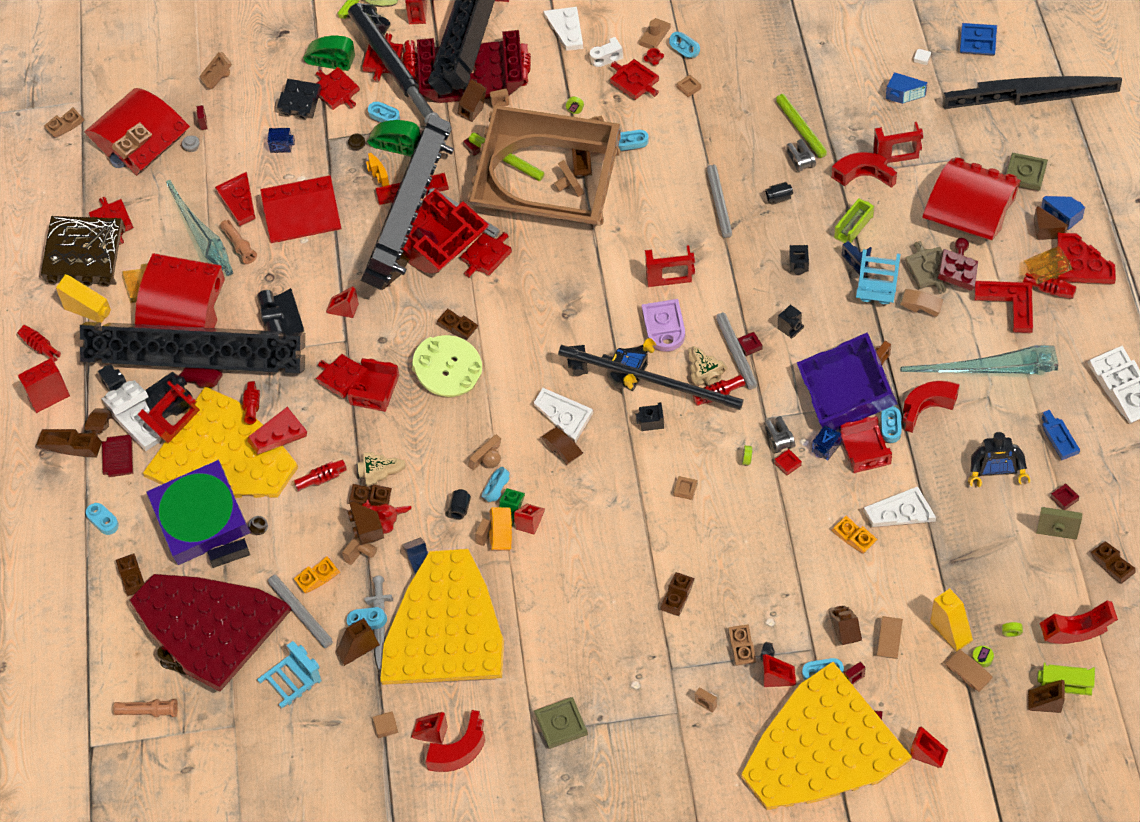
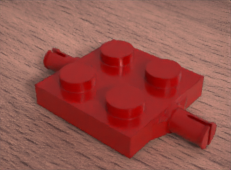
M386 33L385 38L401 59L404 49L403 44L391 42L392 34L389 33L388 35ZM368 45L362 68L365 72H375L373 79L380 81L382 73L389 72L372 47Z
M635 59L623 66L616 61L612 62L611 67L617 72L610 78V83L634 100L646 92L654 97L658 95L659 91L652 86L659 81V75Z
M339 67L327 75L322 70L316 72V76L321 79L317 84L322 86L319 97L332 110L344 103L351 109L353 106H356V103L351 98L360 91L359 86Z
M102 197L99 199L102 207L89 212L90 217L121 218L126 226L125 232L134 228L122 199L108 204L107 198ZM120 236V242L123 244L124 240L122 236Z
M502 232L498 238H492L483 233L460 256L461 261L470 266L464 272V275L470 278L475 271L490 276L512 253L511 247L503 243L509 237L508 234Z
M343 354L331 364L324 360L318 363V366L324 369V371L316 378L317 382L342 398L347 396L349 388L367 392L368 386L362 384L363 379L370 374L366 367Z

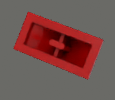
M352 286L331 297L326 312L332 315L354 318L359 305L356 289Z
M527 503L516 510L514 513L516 530L535 535L545 508Z
M763 655L764 687L796 685L795 666L770 655Z
M438 712L417 718L411 737L426 742L443 744L448 728L445 713Z
M922 726L918 727L911 747L910 755L912 759L942 768L948 749Z

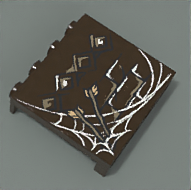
M51 216L41 269V276L45 282L49 284L59 283L66 274L87 286L92 284H100L102 286L116 285L114 273L121 233H125L126 229L122 219Z

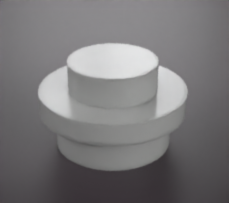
M187 136L182 141L183 148L188 152L196 151L200 145V141L196 136Z

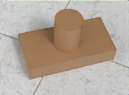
M657 18L651 20L648 29L639 40V45L648 49L657 48L670 30V23Z
M218 52L199 77L207 88L213 89L222 77L230 75L229 68L232 66V63L223 52Z
M562 160L558 165L565 176L554 182L559 192L571 185L577 196L580 197L584 194V191L566 162Z
M354 537L342 553L345 562L352 565L361 553L370 558L374 557L377 547L369 543L361 545L360 539Z

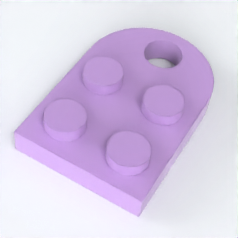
M674 299L642 304L647 337L652 338L656 343V346L653 347L660 351H673L679 348L685 340V327L679 300ZM666 339H671L673 342L670 344H665L663 341Z

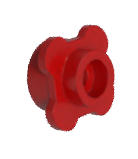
M651 48L647 51V55L644 56V61L650 62L652 65H658L659 61L664 58V54L657 48Z

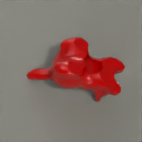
M368 499L366 503L362 504V506L378 513L383 534L390 533L394 529L398 514L406 513L412 509L411 506L371 505Z

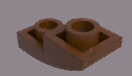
M448 308L436 323V325L451 334L466 340L478 328V325L464 315L460 317Z
M95 408L86 421L85 430H91V433H103L109 427V419L112 418L111 411L109 409Z
M558 427L553 428L541 437L552 453L556 451L566 465L583 454L576 443Z
M353 484L349 502L362 505L368 499L371 505H389L392 488L375 484L372 485V488Z
M1106 541L1091 552L1092 557L1120 584L1136 573L1135 567L1121 558L1120 551Z
M135 553L116 559L127 597L135 594L145 584Z
M676 572L669 584L668 592L661 603L660 610L680 616L695 578Z

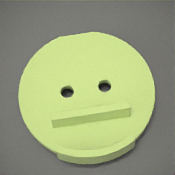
M442 335L434 338L429 337L418 346L413 356L411 370L415 372L419 382L430 392L444 397H455L473 389L481 376L482 362L477 350L469 342L456 336ZM447 372L448 375L444 376L442 373Z

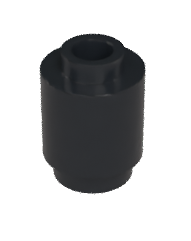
M787 182L769 186L768 189H765L768 202L775 204L791 199L793 189L791 184L788 185Z
M458 489L452 492L448 507L451 518L460 520L467 515L471 496L466 490Z

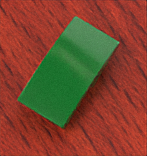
M506 488L499 501V508H510L513 526L515 522L514 513L521 508L525 493Z

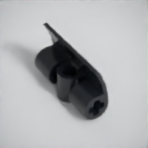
M291 288L276 296L270 290H263L257 294L262 322L266 326L267 331H282L283 336L290 332H304Z

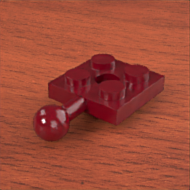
M958 238L954 243L957 253L943 249L937 279L972 291L975 287L979 261L964 256V252L969 248V242L965 238Z

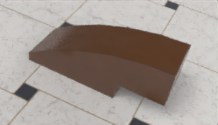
M572 149L574 176H591L590 151Z
M42 429L36 445L39 448L61 454L97 458L102 441L96 433H78L76 429Z

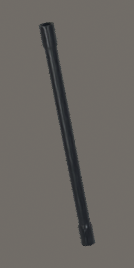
M561 344L559 348V356L579 360L625 375L633 374L635 378L721 403L730 408L741 410L744 399L717 393L585 353Z

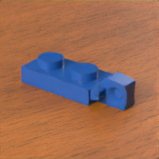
M1050 410L1042 412L1043 430L1060 459L1064 460L1078 455L1080 448L1063 420L1055 419Z

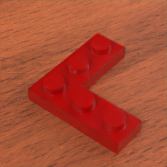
M975 282V300L1013 302V332H1033L1032 283Z

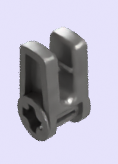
M802 139L797 141L798 152L792 143L786 145L787 153L794 163L797 172H801L807 167L812 168L816 166L813 153Z
M782 416L776 418V426L779 432L775 430V426H773L770 420L764 422L765 430L776 453L781 452L782 449L794 448L796 446L793 434L789 431Z

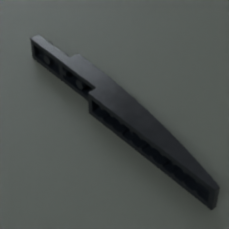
M1051 76L977 82V88L944 92L943 107L944 109L1012 100H1014L1016 106L1120 92L1122 77Z

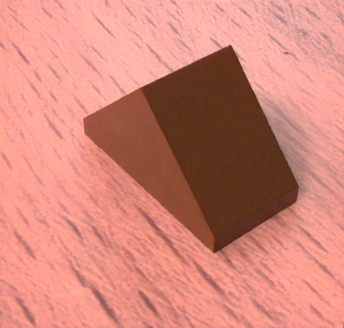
M1039 206L1036 207L1034 224L1037 240L1057 239L1058 233L1067 232V224Z
M1061 679L1028 690V709L1030 711L1062 712L1065 701L1064 680Z

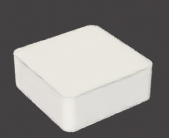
M918 49L914 62L927 65L931 52Z

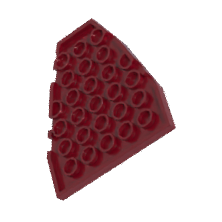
M153 574L129 600L130 606L137 612L139 620L144 623L149 635L164 651L167 650L170 653L175 663L178 662L188 676L219 692L223 690L292 611L288 603L259 588L200 577Z

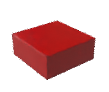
M788 449L774 459V464L788 476L802 466V461Z

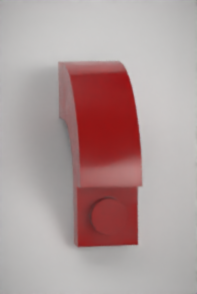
M859 152L838 160L832 166L831 178L843 186H847L853 179L859 176H872L892 188L896 184L897 172L892 167L887 166V158L875 153Z
M932 381L922 384L911 391L904 402L903 414H905L903 423H906L905 431L913 433L919 414L929 407H942L953 410L960 384L948 381Z
M1106 600L1084 614L1062 616L1054 613L1039 624L1045 641L1055 644H1070L1086 641L1104 634L1108 631L1107 626L1117 621L1118 618L1112 601Z
M471 711L467 731L459 741L448 745L430 743L426 757L428 771H455L465 767L479 755L485 743L484 719H481L480 711Z

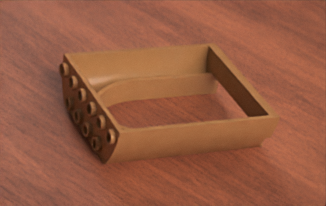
M494 105L493 112L490 111L489 113L490 123L489 127L485 129L484 136L486 139L485 143L481 144V158L477 160V174L472 179L473 190L469 192L468 202L477 207L598 226L600 224L603 225L604 217L602 212L615 157L620 155V124ZM533 145H549L605 154L592 211L532 202L518 198L501 186L495 177L494 169L507 155L518 149Z

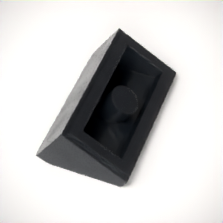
M245 538L207 551L213 568L250 555Z

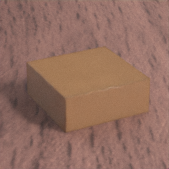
M688 75L677 83V88L687 97H690L701 89V83L691 75Z
M507 89L490 92L492 109L494 105H509Z
M678 476L674 496L693 500L698 480Z
M483 518L475 532L476 543L484 546L489 537V531L491 530L490 520Z
M699 687L695 692V703L713 713L717 707V697Z
M393 711L373 717L378 738L399 733Z

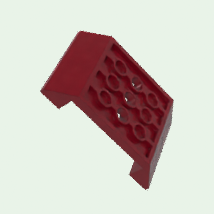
M519 30L502 31L503 41L481 43L473 67L475 72L470 74L469 82L473 80L486 88L485 99H490V92L507 89L509 96L524 84ZM434 38L418 39L417 54L420 93L437 103L459 102L465 90L454 89L453 92L440 96L428 83L431 72L435 71L433 65L439 47H435Z

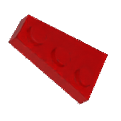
M247 171L215 187L216 192L239 226L256 219Z
M287 406L248 436V443L258 455L307 437L308 431Z

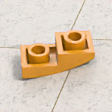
M368 153L369 161H366L368 172L372 171L373 178L377 177L378 184L382 183V186L390 185L383 164L375 155Z
M492 507L489 510L491 550H511L510 508Z
M845 516L832 529V532L840 539L863 554L878 540L865 527H858L848 516Z
M326 556L313 568L308 566L294 580L306 594L330 581L340 571L330 558Z

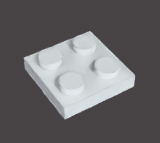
M133 380L124 383L117 390L108 392L101 399L105 406L116 416L148 398V395Z

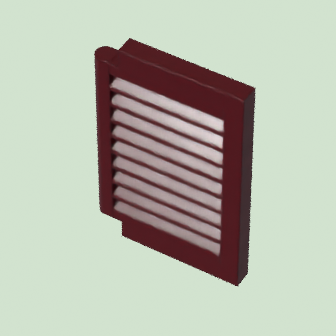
M129 434L107 437V441H102L103 475H108L110 478L134 474L133 442Z

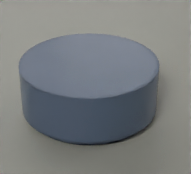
M115 153L111 154L110 161L113 167L122 168L126 166Z

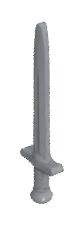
M377 575L372 580L375 585V596L366 597L364 600L367 605L373 603L374 607H379L385 612L384 602H392L393 597L391 594L383 595L382 585L384 578ZM385 625L379 629H374L375 637L380 644L375 648L376 662L379 670L382 669Z

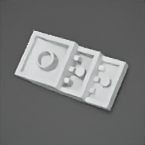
M1123 345L1090 359L1087 362L1120 413L1130 424L1140 420V369L1135 360H1130Z

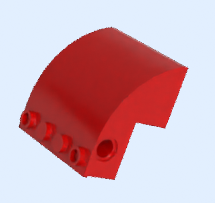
M134 88L86 129L84 133L108 157L115 153L137 176L170 144L181 137L190 126L162 99L144 89ZM141 123L152 136L134 153L123 159L112 148V145L125 136L129 129Z
M952 158L941 171L930 194L922 218L993 240L1002 229L1006 211L1016 199L1021 180L1017 179V176L1013 174L1004 175L999 173L997 169L990 168L988 170L982 168V165L978 163L969 164L962 158Z
M435 188L423 199L419 211H415L418 215L414 223H410L413 225L409 236L405 235L408 240L404 248L401 247L400 249L409 258L408 264L426 273H438L489 227V224L464 201L456 207ZM420 227L433 232L438 240L437 245L426 235L419 240L415 234L417 228Z
M152 253L138 291L135 324L215 328L218 320L214 305L225 281L222 266Z

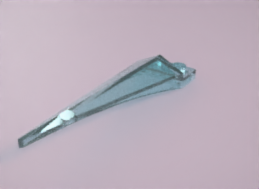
M167 180L166 183L204 257L213 264L221 265L226 276L232 275L233 270L220 237L193 214L179 196L171 180Z
M1034 345L1012 352L966 361L902 366L900 372L1038 374V370L1044 372L1058 371V360L1054 345Z

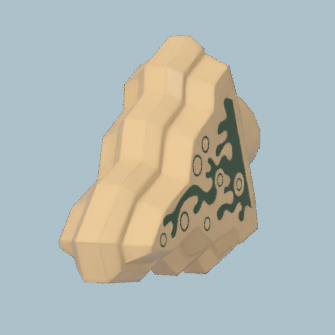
M696 346L688 348L689 360L692 363L690 366L692 372L691 379L694 385L700 386L705 383L710 385L719 382L721 375L728 369L722 360L717 361L714 356L706 355L702 349Z
M364 452L363 462L358 463L359 477L365 478L367 487L373 484L377 485L378 481L385 480L388 475L396 474L405 469V460L386 458L384 455H375L374 452Z

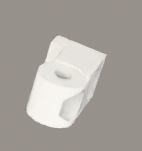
M616 37L609 39L608 44L594 47L590 50L591 64L595 67H602L623 59V49Z

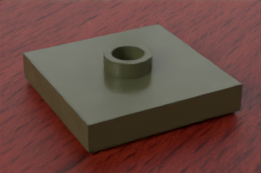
M1012 152L1006 174L1017 176V179L1021 180L1019 187L1040 191L1048 159Z
M1041 507L1036 534L1077 540L1083 513Z
M573 697L534 711L549 749L588 735Z

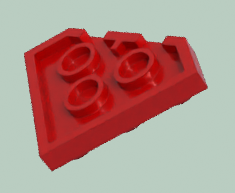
M1058 233V280L1065 282L1115 284L1116 269L1113 262L1104 259L1097 249L1092 245L1088 246L1077 233Z

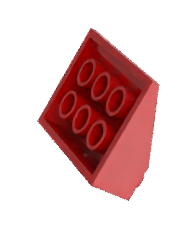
M331 175L260 189L271 243L342 229Z

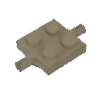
M921 241L915 242L914 246L918 252L907 256L905 262L918 287L922 289L936 285L939 293H944L946 288L943 282L945 281L937 279L942 253L941 247L924 249Z

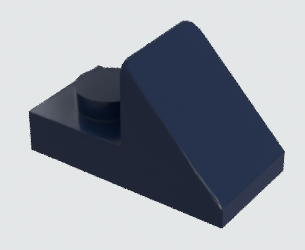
M847 241L842 245V256L860 275L863 251L859 252L856 246ZM872 247L867 249L866 256L871 257ZM865 261V267H869L870 262ZM864 272L863 278H867V272Z
M421 537L402 544L415 575L428 555L426 543Z

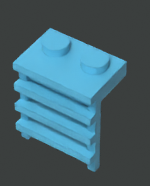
M863 249L856 298H860L864 302L877 300L881 304L894 303L901 254L897 253L896 260L866 256L867 249ZM865 261L895 265V271L865 267ZM864 272L894 276L893 281L863 277Z
M294 641L287 645L290 655L257 679L260 684L267 680L284 699L279 704L281 708L287 704L291 705L295 698H300L303 692L307 689L309 691L312 689L311 686L322 681L318 671L320 668L318 663L313 658L310 660L306 656L308 653L302 645L297 646ZM286 665L303 684L301 688L298 689L281 670L283 666ZM275 672L294 692L289 697L271 677Z

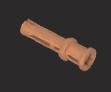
M229 220L222 221L220 228L235 246L234 250L237 254H240L243 263L250 264L254 262L257 258V253L250 248V243L242 239Z
M155 699L152 702H115L113 711L114 715L149 714L154 717H159L160 715L176 717L178 702L177 699H172L171 701Z

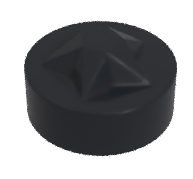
M764 642L760 656L761 662H763V655L765 654L774 657L773 643Z

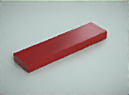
M445 172L431 175L432 180L429 186H425L428 189L425 195H428L429 190L433 188L440 192L449 190ZM400 183L375 188L379 205L393 202Z

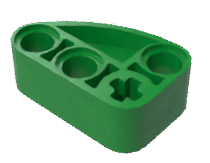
M339 35L320 37L308 45L303 60L313 66L331 69L339 67L343 71H348L355 58L353 41L349 37Z
M384 121L374 126L367 142L373 148L411 157L420 137V129L417 124L411 121Z

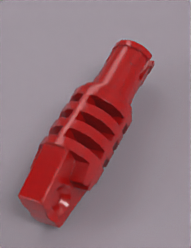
M409 40L404 43L403 64L413 78L417 80L418 54L415 51V42L411 40V45H409Z
M521 43L524 78L522 86L528 84V73L531 71V53H528V44Z
M1026 273L1023 282L1032 283V286L1039 288L1040 292L1073 299L1076 293V286L1063 280L1054 279L1046 275L1039 277Z
M23 325L18 330V335L37 353L52 358L54 362L58 359L53 354L60 358L61 352L52 347L50 341L38 331L26 325Z
M740 374L730 380H720L704 387V389L729 395L731 391L745 386V382ZM693 395L697 406L714 402Z
M249 381L247 389L243 391L242 408L245 411L244 422L246 424H254L256 422V412L259 410L260 390H257L255 381Z
M343 459L334 463L333 461L328 462L325 465H321V467L310 470L309 474L294 479V484L298 491L311 485L319 486L326 481L328 482L339 477V474L347 470L346 464Z

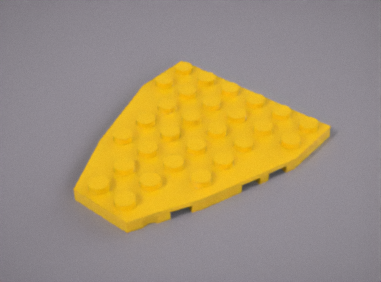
M205 387L196 399L197 403L195 405L200 411L169 443L165 441L143 472L144 477L162 485L219 460L235 498H242V495H253L254 498H262L264 496L278 498L297 471L298 465L283 445L257 455L248 443V436L263 426V424L257 418L254 424H246L244 422L245 411L237 400Z
M469 549L429 551L406 590L384 642L380 682L382 685L502 678L504 638L488 587Z
M831 662L797 687L763 733L741 777L767 810L777 809L780 806L790 807L797 803H815L838 796L842 792L855 791L859 787L869 784H878L911 761L912 756L836 664Z

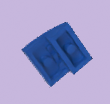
M962 23L960 53L995 55L997 25Z

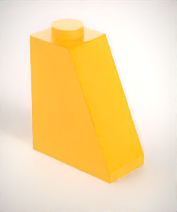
M65 274L57 285L56 290L64 310L101 323L109 316L111 308L107 299L69 275Z
M949 588L934 599L930 623L957 652L971 643L973 638L964 603Z

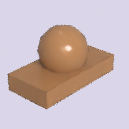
M496 434L469 458L468 467L475 470L482 462L488 468L498 466L501 456L496 449L500 447L501 438Z

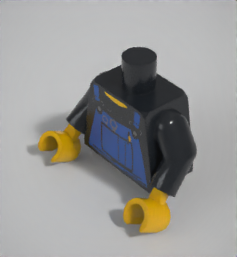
M648 338L644 341L643 345L625 349L618 348L613 357L603 354L602 358L645 370L648 366L647 353L654 352L653 346H656V343L652 338ZM607 369L608 378L615 388H627L630 391H634L640 379L635 378L633 374L625 375Z
M994 433L993 438L984 439L982 445L971 455L970 472H972V475L968 478L969 485L972 487V482L977 479L978 487L982 485L978 472L979 475L1016 474L1017 470L1020 472L1018 475L1019 483L1021 484V478L1024 476L1027 477L1028 483H1030L1029 474L1025 471L1027 465L1024 452L1017 444L1012 443L1010 437H1005L1004 433Z

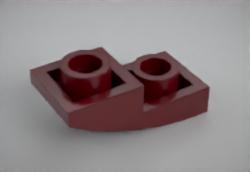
M187 367L179 374V376L184 377L186 382L196 381L199 387L208 388L216 386L223 376L222 372L215 369Z

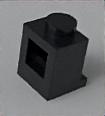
M789 245L790 272H794L797 275L809 272L808 245Z
M791 304L778 315V329L791 339L804 328L802 312Z
M585 345L569 346L586 353ZM567 358L568 368H572L573 375L588 374L587 363Z
M111 364L104 366L98 371L102 383L109 392L121 388L126 383L124 375L121 374L119 369L115 370Z
M661 402L658 405L639 407V413H635L636 423L641 425V431L664 429Z

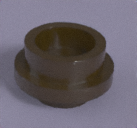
M358 133L352 134L348 140V146L353 150H360L366 144L365 138Z
M255 516L249 521L248 528L254 534H264L268 529L267 520L262 516Z

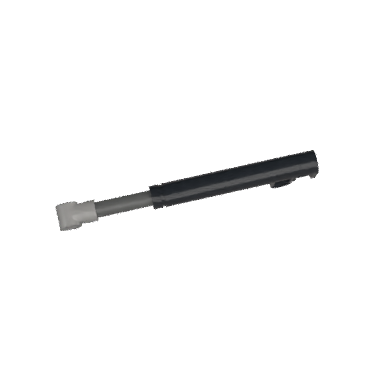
M353 4L348 10L349 16L403 94L411 98L425 118V124L431 114L439 117L421 95L419 85L384 35L391 26L390 21L377 14V8L373 4Z

